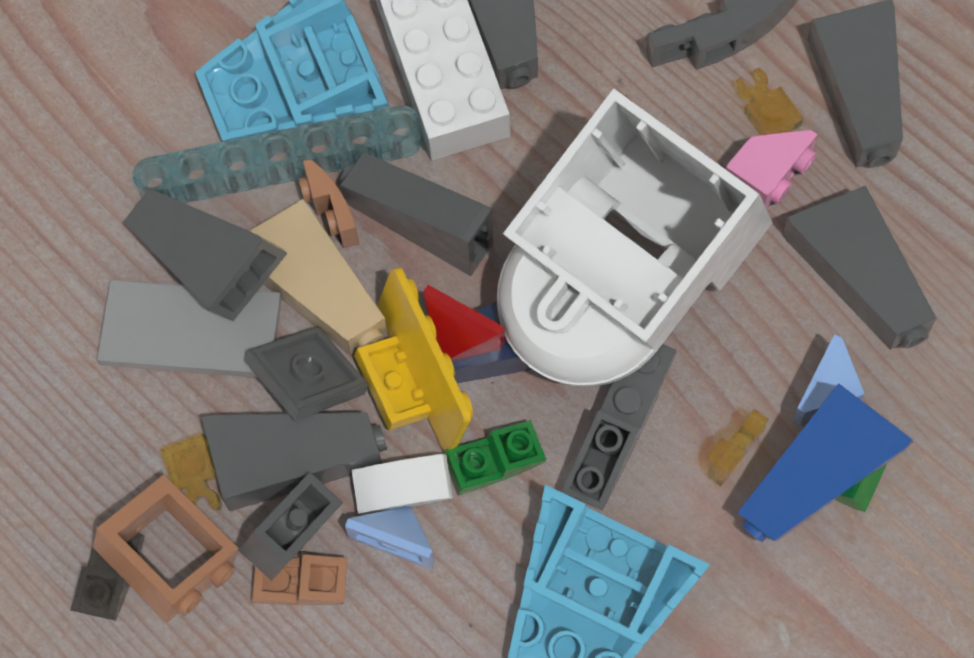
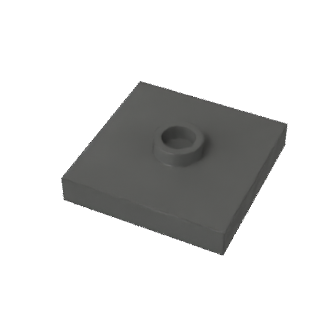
M319 326L248 350L245 360L295 421L365 395L369 385Z

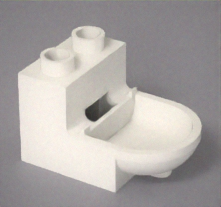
M613 88L503 233L515 243L503 265L497 290L500 324L504 326L505 337L520 359L530 368L562 384L580 387L600 386L631 375L648 362L708 284L719 292L722 290L772 225L771 218L760 194ZM612 211L665 252L657 260L604 220L605 217Z

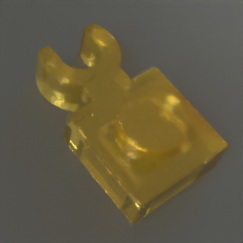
M758 67L754 70L753 79L758 84L756 87L747 86L741 77L736 79L735 91L742 100L751 102L745 106L744 113L759 135L791 132L802 126L804 118L780 86L770 92L767 87L768 77L761 68Z
M754 409L743 422L740 429L736 430L728 441L720 438L706 458L711 462L707 477L722 487L746 456L752 444L766 428L765 424L769 419Z
M201 434L162 448L161 453L170 481L181 491L187 489V497L196 506L200 498L207 497L212 510H221V498L216 491L209 488L207 482L216 479L217 474L206 435Z

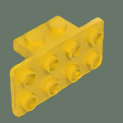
M398 267L391 269L377 304L378 309L385 317L390 338L357 348L354 357L364 379L369 384V390L388 431L428 418L445 452L446 449L450 450L457 447L473 415L472 403L467 393L461 392L454 378L455 371L452 360L447 353H442L436 340L435 325L431 317L424 315L420 307L418 290L414 281L411 278H407L403 269Z

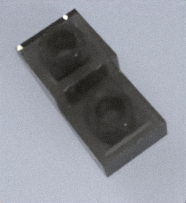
M137 533L126 542L139 556L145 536ZM93 546L87 567L82 566L70 611L116 621L130 585L98 554Z

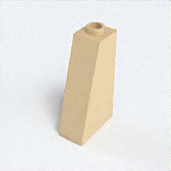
M303 199L250 230V232L263 237L287 252V255L263 285L272 292L281 293L282 300L315 327L319 326L332 341L348 354L353 356L357 348L384 339L383 336L388 334L385 317Z

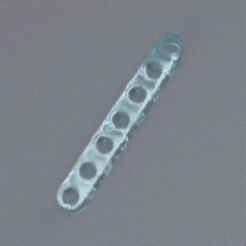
M393 106L142 159L136 164L133 170V180L141 198L150 188L186 204L299 180L298 178L306 177L303 161L309 159L313 160L327 174L344 171L352 162L356 164L363 153H367L385 162L407 158L414 155L422 145L420 118L417 112L408 106ZM400 128H407L411 130V132H409L406 135L394 134V132ZM361 136L370 138L368 142L363 144L352 142ZM318 145L329 146L326 151L321 153L311 151ZM279 153H284L288 155L285 159L281 161L270 160L274 155ZM234 163H246V165L241 169H229L230 166H232ZM194 171H205V173L201 177L194 179L188 178L189 175ZM163 179L160 185L147 187L148 183L152 180Z

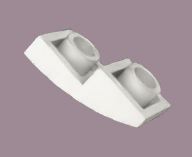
M446 454L393 461L352 470L358 514L366 515L403 506L415 507L453 498Z

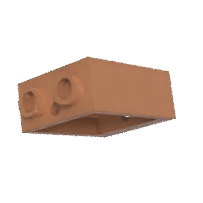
M164 474L98 526L93 542V548L167 623L179 612L183 616L189 614L203 599L202 593L212 584L216 588L220 587L233 575L236 570L233 565L239 550ZM166 510L212 555L208 561L174 589L126 543Z

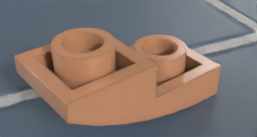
M313 160L303 161L306 177L298 179L304 201L306 203L314 202L317 216L326 214L331 236L340 234L343 249L359 245L357 229L351 211L339 188Z

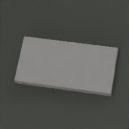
M110 280L97 361L101 366L259 378L246 363V356L248 350L277 340L282 303L281 293L257 291L237 318L232 321L207 309L185 285Z

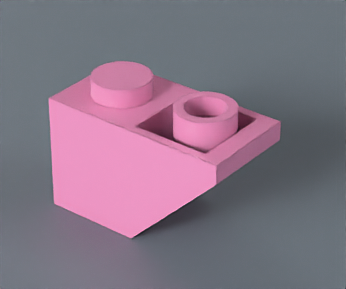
M812 130L751 136L725 169L759 193L767 209L772 202L779 204L785 198L792 187V183L789 181L797 171L804 174L817 156L813 149L818 134Z

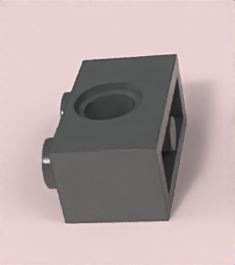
M309 472L253 531L238 551L272 581L343 502Z

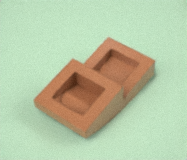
M302 554V558H292L272 581L255 566L252 603L276 605L344 604L347 558Z

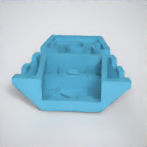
M288 0L289 4L270 18L267 15L255 25L257 29L242 41L239 38L195 72L221 139L225 144L390 107L386 88L346 0Z
M545 485L508 658H634L706 572L710 564L671 545L666 546L588 508L585 503Z

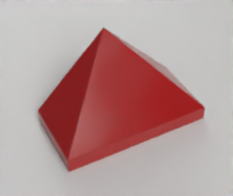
M426 286L423 291L427 315L431 317L435 325L436 340L442 353H447L451 360L455 361L502 348L505 343L504 326L434 287Z

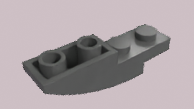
M721 0L718 14L705 13L696 17L691 22L677 26L673 24L664 25L655 30L654 33H650L647 46V56L653 68L690 56L696 70L718 63L739 53L770 32L789 13L798 0Z
M662 344L651 359L640 369L612 383L601 410H598L561 491L562 493L603 511L658 399L660 388L677 353L676 349Z

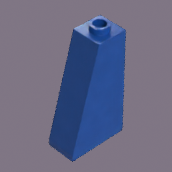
M838 383L737 512L746 519L741 526L762 543L767 536L773 541H778L907 450L914 441Z

